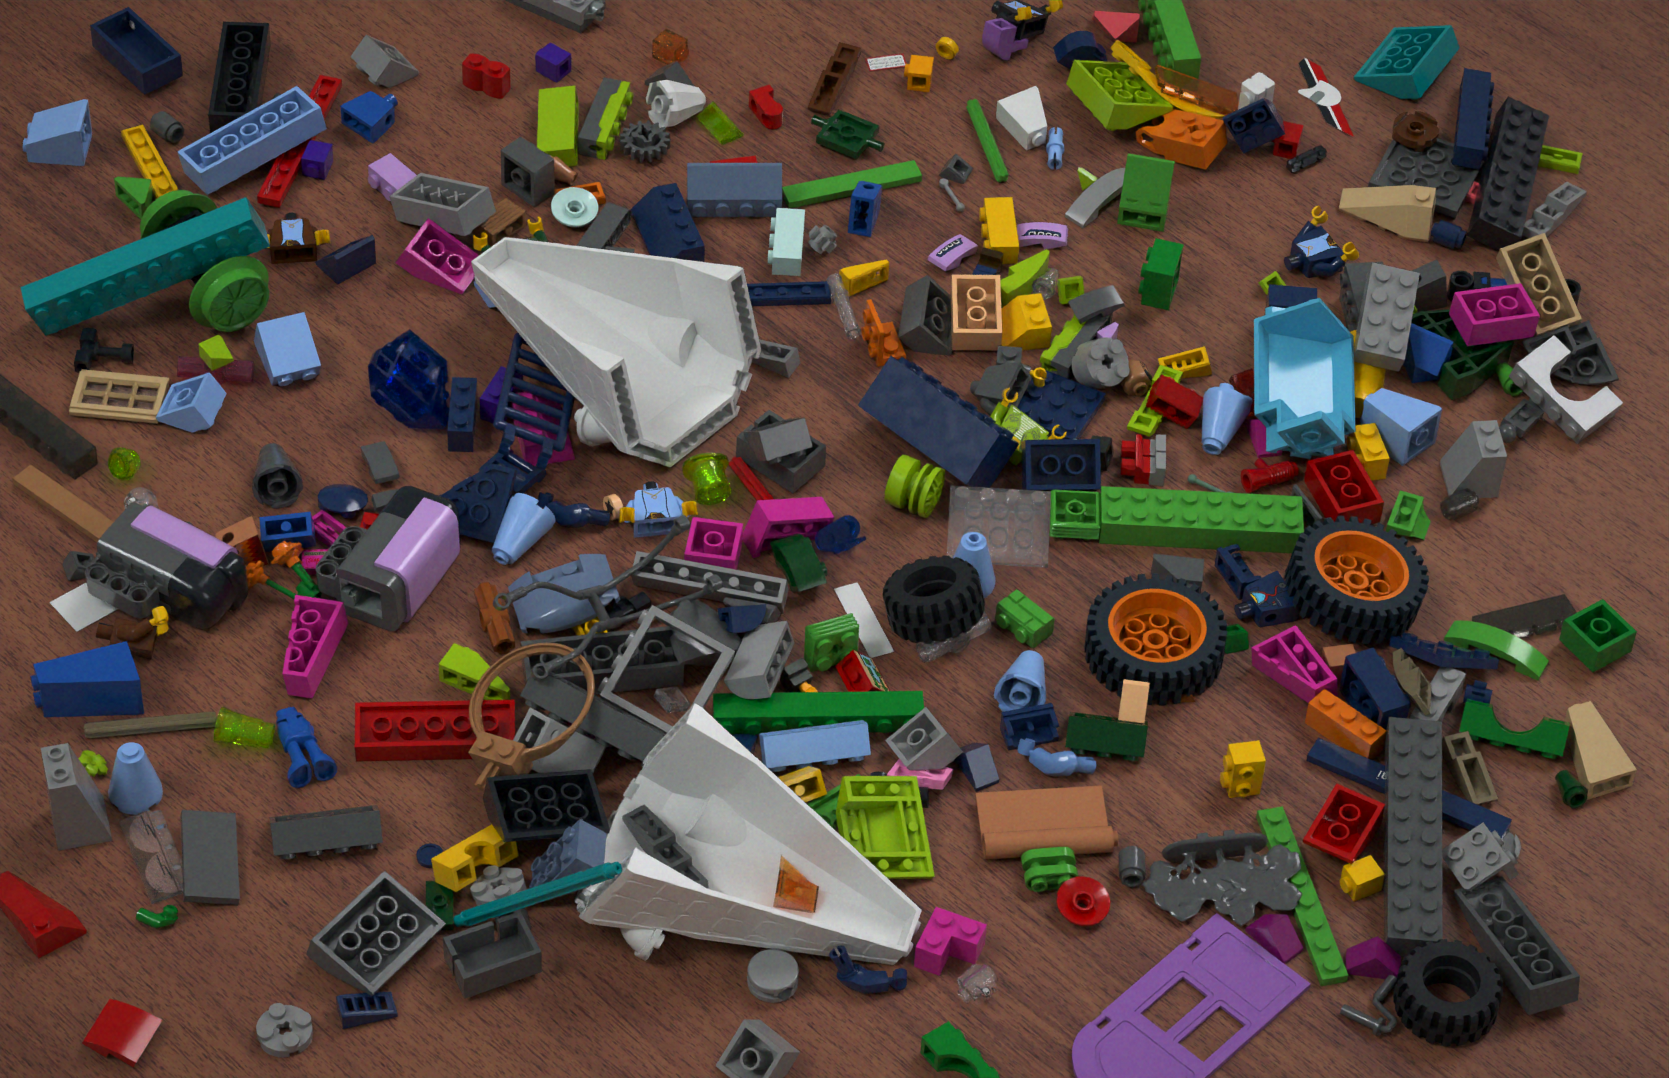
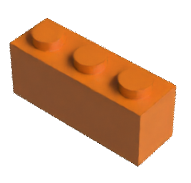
M1323 689L1308 703L1305 724L1336 745L1371 760L1383 751L1387 731L1326 689Z

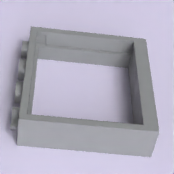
M652 605L649 611L644 609L637 621L640 627L636 634L631 632L624 644L627 647L623 656L617 655L611 666L614 669L611 677L603 679L598 691L601 692V699L668 733L672 728L671 725L612 693L654 619L663 622L720 654L693 704L695 703L703 709L732 661L735 651Z

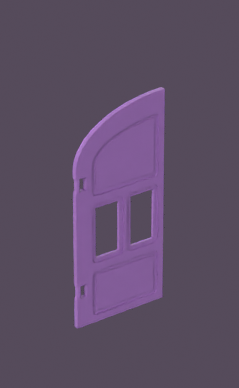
M1216 913L1183 944L1176 947L1105 1008L1096 1019L1081 1029L1074 1040L1072 1048V1067L1075 1078H1209L1305 993L1311 984ZM1194 942H1197L1199 945L1194 950L1188 949ZM1184 979L1206 996V998L1165 1033L1143 1016L1142 1013L1180 980ZM1221 1008L1244 1027L1203 1062L1179 1043ZM1104 1020L1108 1021L1109 1023L1101 1030L1097 1027Z

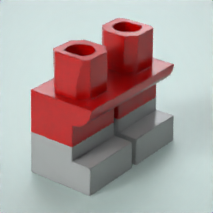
M1136 434L1135 441L1122 440L1121 457L1134 459H1121L1120 475L1134 476V483L1164 486L1166 435L1156 434V438L1153 440L1143 439L1141 435Z

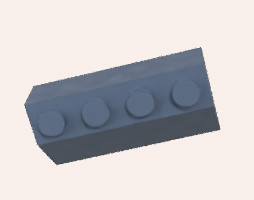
M687 163V208L691 217H776L777 208H782V163Z

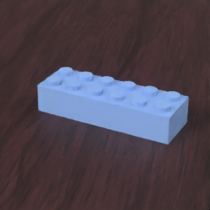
M296 86L177 152L184 173L208 195L291 148L298 146L309 138L316 136L327 128L321 107Z

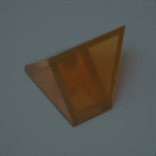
M781 855L773 907L815 913L819 886L809 882Z

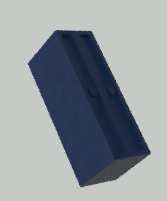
M890 356L858 406L963 483L987 493L1019 445L1017 441L1012 439L1014 434L1008 429L997 425L996 421L988 415L979 412L978 408L970 402L959 398V394L941 385V381L923 372L924 369L914 362H910L903 357L898 360Z

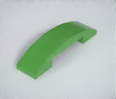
M1462 620L1454 621L1444 637V641L1453 643L1457 647L1468 649L1472 645L1515 663L1516 672L1535 680L1540 679L1549 662L1542 653L1524 640L1504 630L1483 623Z

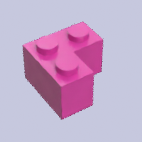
M935 907L916 945L914 967L940 976L949 956L976 964L985 945L987 924Z

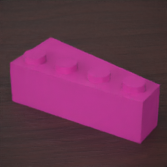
M295 595V608L292 611L291 617L292 626L288 635L289 645L286 648L282 674L288 695L313 698L349 623L344 602Z

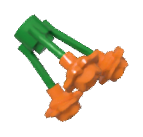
M283 541V543H279L272 550L274 560L271 561L272 565L278 563L279 565L285 564L289 568L292 567L302 580L296 587L298 594L271 581L270 577L264 574V562L259 560L256 564L249 563L246 566L249 589L253 585L260 583L264 586L268 585L292 599L295 598V595L320 598L322 595L318 585L314 583L301 565L302 561L299 556L304 549L300 542L293 543L289 541L287 543Z

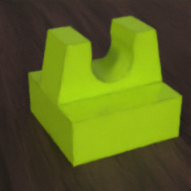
M1075 276L1057 279L1059 303L1068 304V301L1084 294L1083 277Z

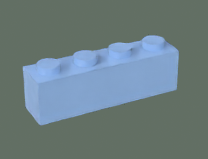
M864 720L759 733L762 763L767 768H770L771 772L784 771L786 766L796 765V768L811 767L812 762L822 761L823 765L838 763V759L848 758V761L864 760V756L871 755L868 723Z

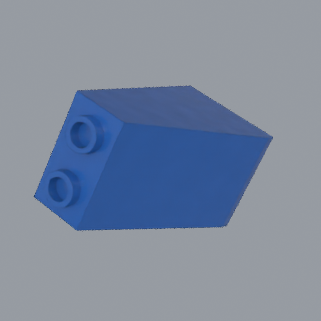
M127 641L33 664L35 675L30 676L33 690L37 691L33 693L36 708H42L44 718L144 714L140 678Z

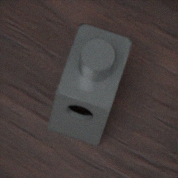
M1434 260L1412 270L1413 272L1420 273L1414 304L1417 312L1446 307V274L1439 262Z

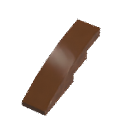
M839 42L834 56L830 57L826 70H823L808 105V110L826 115L831 114L861 55L860 47Z

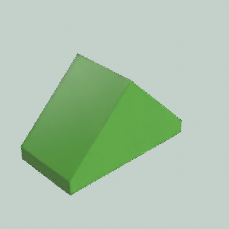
M119 176L114 178L116 196L135 215L142 219L144 212L153 199L151 179Z

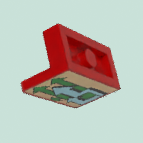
M852 650L835 666L848 692L890 691L874 660L869 656Z

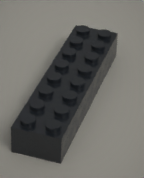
M1509 96L1495 115L1488 144V155L1486 161H1484L1467 232L1468 237L1498 251L1500 248L1519 242L1522 238L1549 115Z

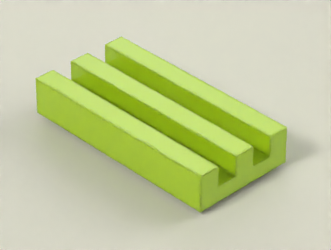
M1542 145L1538 166L1578 174L1583 153Z

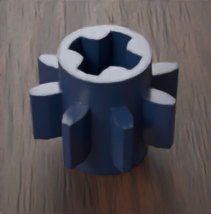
M1475 680L1474 686L1467 684L1463 703L1466 704V700L1471 699L1490 704L1493 690L1486 689V682Z

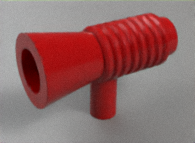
M1259 458L1255 461V466L1258 469H1243L1241 471V483L1247 493H1252L1266 485L1270 486L1293 480L1295 476H1298V467L1295 462L1290 461L1268 465L1263 459Z

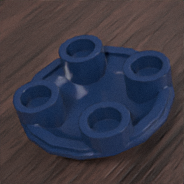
M348 484L326 486L320 490L317 496L319 509L341 513V516L344 518L355 517L356 512L366 507L368 503L367 494L362 489Z

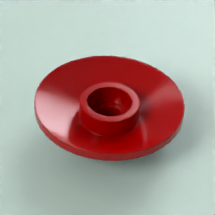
M1078 876L1066 880L1060 886L1056 896V904L1061 915L1070 923L1078 926H1093L1100 923L1107 916L1110 909V896L1106 888L1097 880ZM1083 903L1086 906V908H1082L1077 904Z

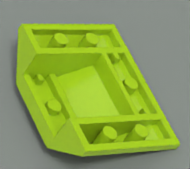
M917 776L842 777L836 808L839 834L888 879H933L935 875Z

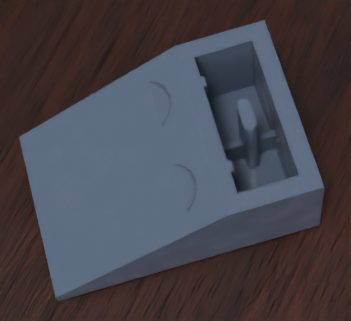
M581 819L572 827L569 826L564 831L562 837L556 842H552L547 851L533 861L531 865L532 881L529 888L604 864L607 833Z

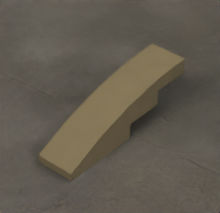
M1400 648L1393 652V667L1396 677L1414 705L1425 716L1429 715L1432 686L1420 668L1416 667L1412 659L1408 658L1404 650Z

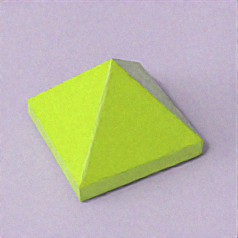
M1078 168L1077 172L1082 191H1084L1098 178L1085 169Z

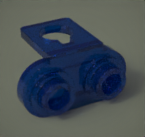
M846 515L819 529L815 536V543L821 551H833L834 554H837L866 540V537L857 538L860 533V524L855 517Z

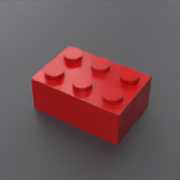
M1353 450L1307 461L1304 482L1325 518L1331 517L1335 522L1337 516H1344L1345 521L1349 522L1350 517L1353 516L1358 517L1359 523H1363L1364 518L1371 520V525L1380 523L1384 501Z

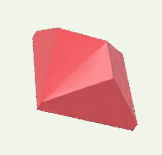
M1094 11L1092 20L1113 41L1137 43L1140 14Z

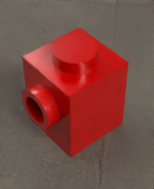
M1283 121L1285 135L1271 141L1275 143L1273 155L1292 159L1297 156L1304 125Z

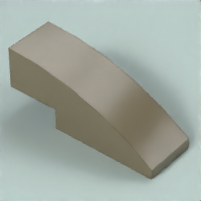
M1469 732L1445 736L1442 739V754L1465 798L1477 805L1497 801L1498 797L1481 752L1475 751Z

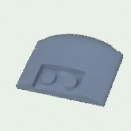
M605 554L578 555L579 560L532 576L529 571L514 581L508 589L511 592L521 586L526 587L535 582H548L577 592L598 585L603 586L613 580V576ZM616 585L605 591L603 595L598 596L603 606H606L613 598L616 603L620 600ZM535 589L527 593V596L513 602L522 633H528L527 628H540L541 633L565 630L597 617L588 599H574L550 589Z

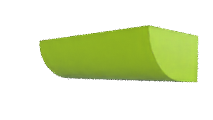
M576 86L539 89L537 148L552 157L557 156L568 167L578 166L579 100Z

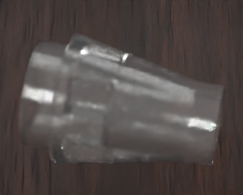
M1049 268L1032 284L1033 294L1041 293L1043 300L1051 298L1055 293L1057 279L1059 278L1058 271Z

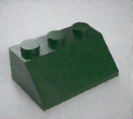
M1070 712L1065 747L1070 748V751L1076 754H1086V750L1097 751L1096 756L1111 758L1112 753L1122 754V759L1138 761V757H1144L1148 721L1137 723L1118 720L1117 717Z

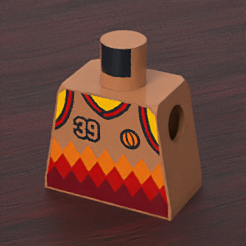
M252 516L215 534L217 539L237 549L238 555L243 558L246 566L249 563L256 564L259 560L264 562L263 566L269 565Z

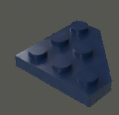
M491 463L475 475L456 484L447 492L438 495L456 503L459 511L460 534L492 543L495 542L511 498L518 470Z
M1403 633L1402 636H1391L1389 644L1393 648H1402L1405 653L1440 667L1497 669L1499 659L1489 656L1490 652L1487 650L1475 649L1472 651L1454 647L1453 643L1447 641L1436 643L1418 639L1417 635Z

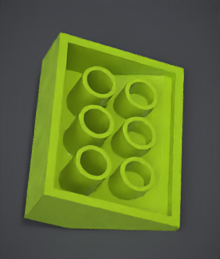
M1074 60L1066 84L1107 130L1129 129L1173 110V106L1149 86L1141 76L1134 75L1128 69L1130 66L1127 63Z

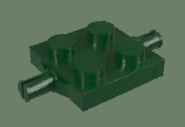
M838 109L828 119H823L816 115L811 119L812 125L822 128L816 136L817 144L857 159L869 147L879 152H882L884 148V142L874 139L879 133V125Z

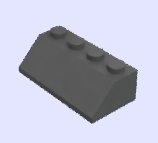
M377 805L269 817L274 856L279 855L280 859L295 858L296 853L307 852V856L321 855L323 850L334 849V853L348 852L351 846L360 845L361 849L377 848V843H383L380 810Z

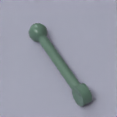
M1195 474L1188 476L1190 484L1196 483L1213 492H1225L1197 479Z

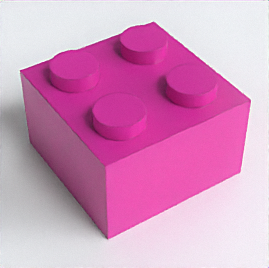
M693 517L684 560L737 570L743 541V523Z

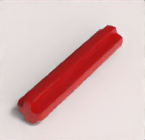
M733 457L729 462V467L756 501L774 500L741 457Z

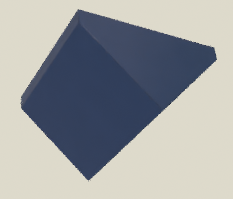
M373 235L352 241L315 263L317 267L338 285L376 264L375 239Z

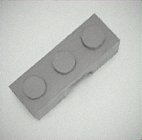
M1440 667L1430 683L1432 686L1430 714L1425 716L1415 707L1410 719L1443 721L1447 709L1452 711L1462 694L1466 673L1452 667Z

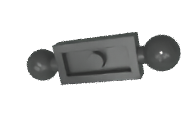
M1524 398L1503 418L1499 427L1503 443L1514 441L1516 436L1522 438L1542 418L1544 411L1531 398L1529 400Z

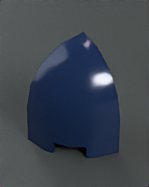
M766 604L717 608L719 619L726 622L728 626L726 630L728 632H747L761 624L765 616Z

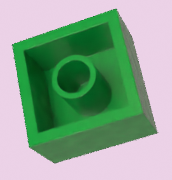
M1156 238L1153 247H1148L1146 261L1148 263H1143L1140 277H1143L1144 280H1141L1138 294L1142 295L1141 305L1169 311L1180 276L1184 244Z
M1602 599L1564 619L1559 640L1586 667L1595 672L1632 652L1637 631Z

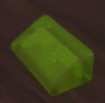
M714 101L696 116L722 145L744 135Z

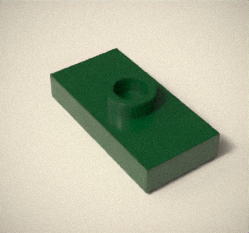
M426 881V907L446 923L445 927L441 930H453V890L435 881Z

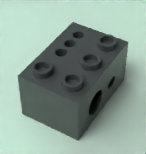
M1372 262L1346 263L1344 273L1340 274L1341 290L1339 299L1346 321V328L1349 332L1357 330L1366 275ZM1373 262L1384 265L1383 262Z

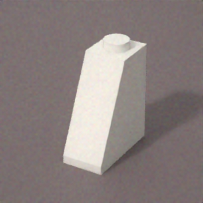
M1036 86L997 101L996 119L1026 151L1046 143L1047 122L1039 90Z

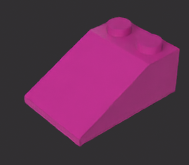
M428 218L395 263L418 279L463 294L475 276L471 261L479 255Z

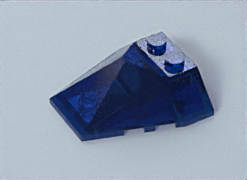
M409 329L372 354L368 364L371 397L379 406L389 411L398 422L403 423L408 428L444 429L449 419V407H447L446 400L450 398L449 392L445 388V384L448 382L447 360Z

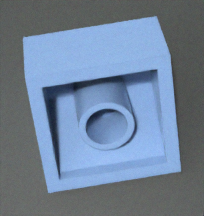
M210 372L172 384L156 419L159 422L191 433L207 430L214 424V419L222 407V402L227 393Z

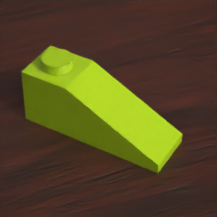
M454 643L439 663V681L472 694L478 681L490 666L477 652ZM496 676L489 685L483 699L510 700V688L499 676Z

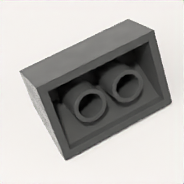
M926 275L906 287L898 338L914 352L949 356L952 354L951 295Z

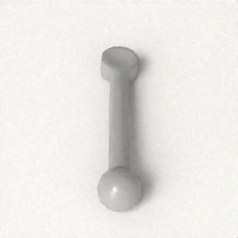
M944 178L940 179L939 186L945 188L956 204V210L959 212L964 211L965 205L960 203L948 186L949 181Z

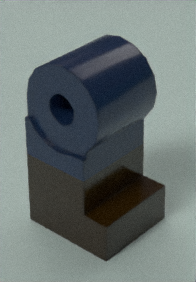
M983 247L979 262L972 275H1000L1003 253Z

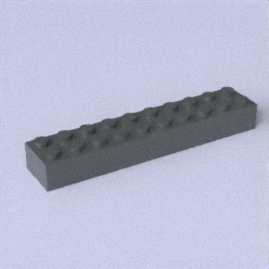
M1389 717L1385 737L1384 942L1401 957H1405L1415 947L1420 946L1422 948L1423 943L1429 941L1437 943L1439 939H1443L1442 721Z

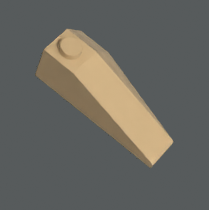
M1416 185L1344 188L1342 190L1339 211L1361 221L1372 222L1384 231L1388 229L1397 233L1398 237L1402 239L1428 243L1436 205V188Z

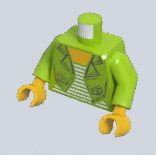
M1006 388L1002 392V402H998L990 417L996 421L997 425L1008 429L1014 434L1012 439L1017 441L1019 445L1008 461L1018 465L1021 462L1022 441L1063 439L1067 432L1063 436L1057 437L1054 431L1060 425H1056L1052 429V435L1048 437L1049 432L1012 404L1008 407L1009 403H1013L1018 399V392L1014 394L1012 399L1008 400L1006 393L1010 388Z

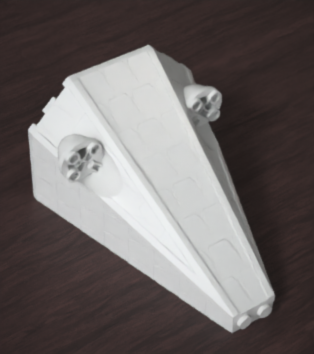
M504 237L471 261L476 284L567 391L584 405L583 408L576 411L574 416L575 422H577V434L580 442L589 446L612 442L619 451L672 467L738 415L740 406L736 405L741 390H747L752 374L748 371L753 357L758 359L761 352L743 268L732 265Z
M695 703L648 753L643 761L642 770L636 779H632L623 794L624 798L617 811L613 810L608 819L610 832L606 834L604 863L619 862L622 866V873L615 875L613 879L579 890L574 900L578 904L576 907L577 911L580 912L579 917L589 924L620 928L626 942L635 950V956L644 961L651 955L653 947L658 949L663 943L665 934L662 931L664 930L695 939L829 956L833 948L837 955L840 956L837 946H844L851 960L894 965L902 956L907 957L913 948L911 940L920 927L921 922L918 919L922 911L869 860L861 855L845 838L836 832L758 758L723 728L708 712ZM645 804L675 834L676 842L692 857V865L708 880L709 888L703 887L646 854L623 822L622 816Z

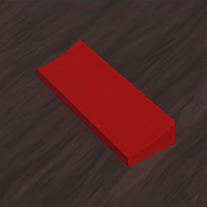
M515 699L482 701V722L487 733L509 740L514 739ZM470 700L355 703L356 762L472 759L468 752L477 737L472 730L469 720Z

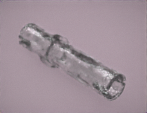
M832 274L827 278V283L832 293V303L837 307L846 337L849 339L856 338L861 334V330L849 301V291L845 289L840 274Z

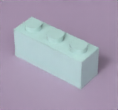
M777 208L776 217H771L770 231L775 232V234H770L769 248H773V250H768V264L772 265L773 275H801L805 222L804 209Z

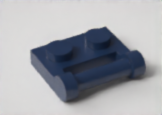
M512 449L509 450L507 456L497 452L479 468V471L492 463L518 470L511 494L513 497L516 493L524 494L536 482H541L546 475V470L535 467L515 455Z

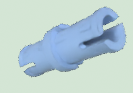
M1054 127L1048 132L1049 142L1046 145V152L1048 153V167L1054 169V163H1056L1057 170L1062 167L1064 144L1062 143L1063 130L1057 127V134H1055Z

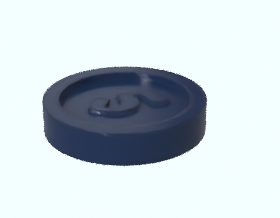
M432 843L422 845L417 850V862L425 868H433L431 859L442 853V848Z

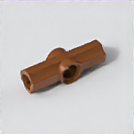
M489 582L481 583L474 589V596L479 608L482 629L484 632H487L493 651L498 652L500 655L507 654L515 648V639L510 628L508 610L498 611L495 609L493 600L498 595L496 586ZM498 598V603L502 605L500 598Z

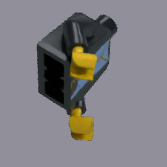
M1020 0L1007 3L996 1L991 11L997 15L996 19L1002 18L1016 26L1015 38L1022 40L1043 34L1048 16L1051 12L1062 9L1063 3L1062 0H1048L1049 6L1044 5L1037 8Z

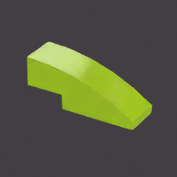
M1047 249L1009 267L1008 277L1000 280L1002 308L1017 296L1029 295L1037 288L1048 270L1050 252Z

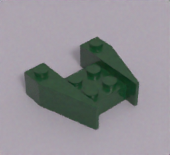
M1450 309L1414 313L1411 323L1453 341L1450 362L1443 364L1438 381V386L1451 400L1471 394L1496 373V368L1499 364L1508 363L1514 344L1513 340L1503 343L1494 342L1467 346L1449 315Z

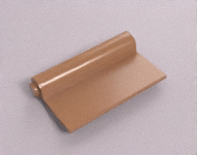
M1102 786L975 793L984 860L1021 858L1022 854L1026 851L1039 848L1069 847L1074 851V854L1113 852L1114 847H1118L1117 830L1113 831L1112 826H1108Z

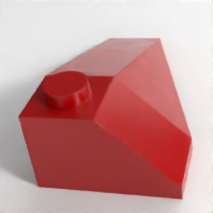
M6 871L0 874V908L38 959L87 934V930L71 910L13 873Z

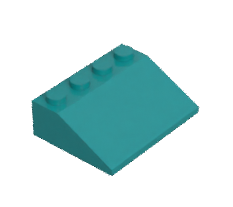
M1452 25L1394 27L1356 73L1354 80L1400 99L1416 100L1421 98L1460 48Z

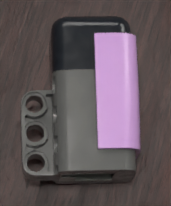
M413 486L401 487L367 530L357 526H350L345 528L316 565L319 591L337 598V601L344 602L346 615L388 631H396L403 622L411 620L459 555L461 539L459 511L456 503Z

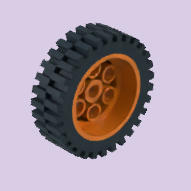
M1337 516L1334 522L1329 517L1324 519L1323 524L1320 520L1314 522L1313 527L1309 525L1305 528L1304 533L1300 534L1286 568L1284 579H1286V586L1289 587L1287 591L1289 597L1294 596L1292 601L1294 609L1301 608L1299 615L1303 619L1311 617L1309 624L1313 627L1320 624L1323 626L1321 632L1328 635L1330 630L1336 632L1334 638L1340 640L1345 635L1348 636V642L1355 643L1357 638H1361L1362 644H1369L1371 638H1373L1375 643L1378 644L1383 642L1384 637L1387 641H1390L1391 636H1401L1405 629L1408 631L1412 623H1414L1428 589L1429 576L1426 575L1428 569L1426 565H1422L1424 559L1421 555L1415 556L1417 549L1413 545L1410 547L1406 546L1408 540L1405 537L1397 539V532L1393 529L1389 532L1384 531L1385 525L1378 523L1377 527L1371 526V520L1364 518L1363 523H1359L1358 517L1353 516L1350 517L1349 522L1345 521L1344 516Z
M1152 573L1151 579H1146L1145 574H1138L1137 581H1133L1131 576L1125 577L1124 585L1117 580L1112 583V590L1108 587L1103 589L1102 596L1097 595L1094 599V605L1091 604L1087 619L1084 653H1086V662L1090 663L1089 669L1091 673H1097L1096 679L1100 684L1106 681V689L1110 692L1118 688L1117 696L1119 697L1122 694L1124 679L1150 683L1147 705H1152L1153 699L1159 700V706L1167 705V699H1172L1173 704L1181 703V696L1184 693L1187 694V697L1190 695L1194 697V691L1198 695L1204 693L1205 686L1210 688L1213 685L1214 678L1217 679L1220 674L1227 639V622L1224 620V613L1222 609L1218 610L1219 604L1215 599L1209 602L1210 594L1204 591L1199 594L1200 587L1194 583L1189 588L1185 579L1180 578L1179 582L1176 583L1173 582L1174 576L1166 575V580H1160L1159 574Z

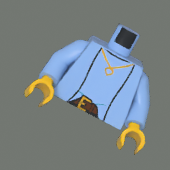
M649 481L643 485V490L635 492V499L630 500L626 507L620 508L619 523L623 521L634 523V538L667 535L674 525V519L682 515L686 517L691 515L697 516V505L695 501L683 502L678 496L673 495L670 488H658L656 482Z

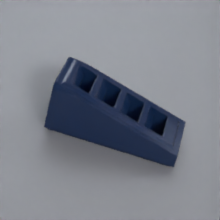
M376 992L373 996L367 993L336 996L337 1010L343 1029L398 1017L391 992ZM386 1002L388 1009H382L380 1003ZM375 1004L376 1010H371L370 1005Z

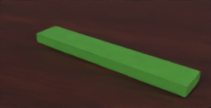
M915 160L785 186L782 187V195L790 209L851 196L859 181L880 184L882 189L921 182L922 174Z

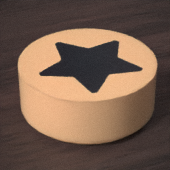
M616 494L605 496L603 499L604 510L609 511L610 520L619 519L620 508L623 507L621 499Z

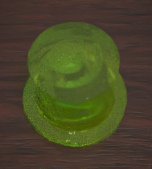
M702 453L694 455L683 462V475L693 483L695 500L699 504L714 505L726 500L731 495L732 489L725 474V470L729 465L726 455L721 453Z

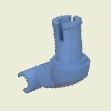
M1020 739L1018 753L1030 756L1029 762L1046 775L1070 776L1074 772L1093 774L1095 772L1096 761L1092 757H1079L1072 751H1060L1051 754L1042 748L1034 749L1036 741L1032 739Z

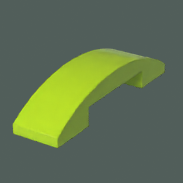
M1160 365L1152 379L1151 388L1161 374L1173 378L1175 382L1180 384L1183 372ZM1151 388L1139 410H1135L1127 425L1128 430L1149 437L1155 433L1164 419L1163 415H1159L1158 412L1146 407Z

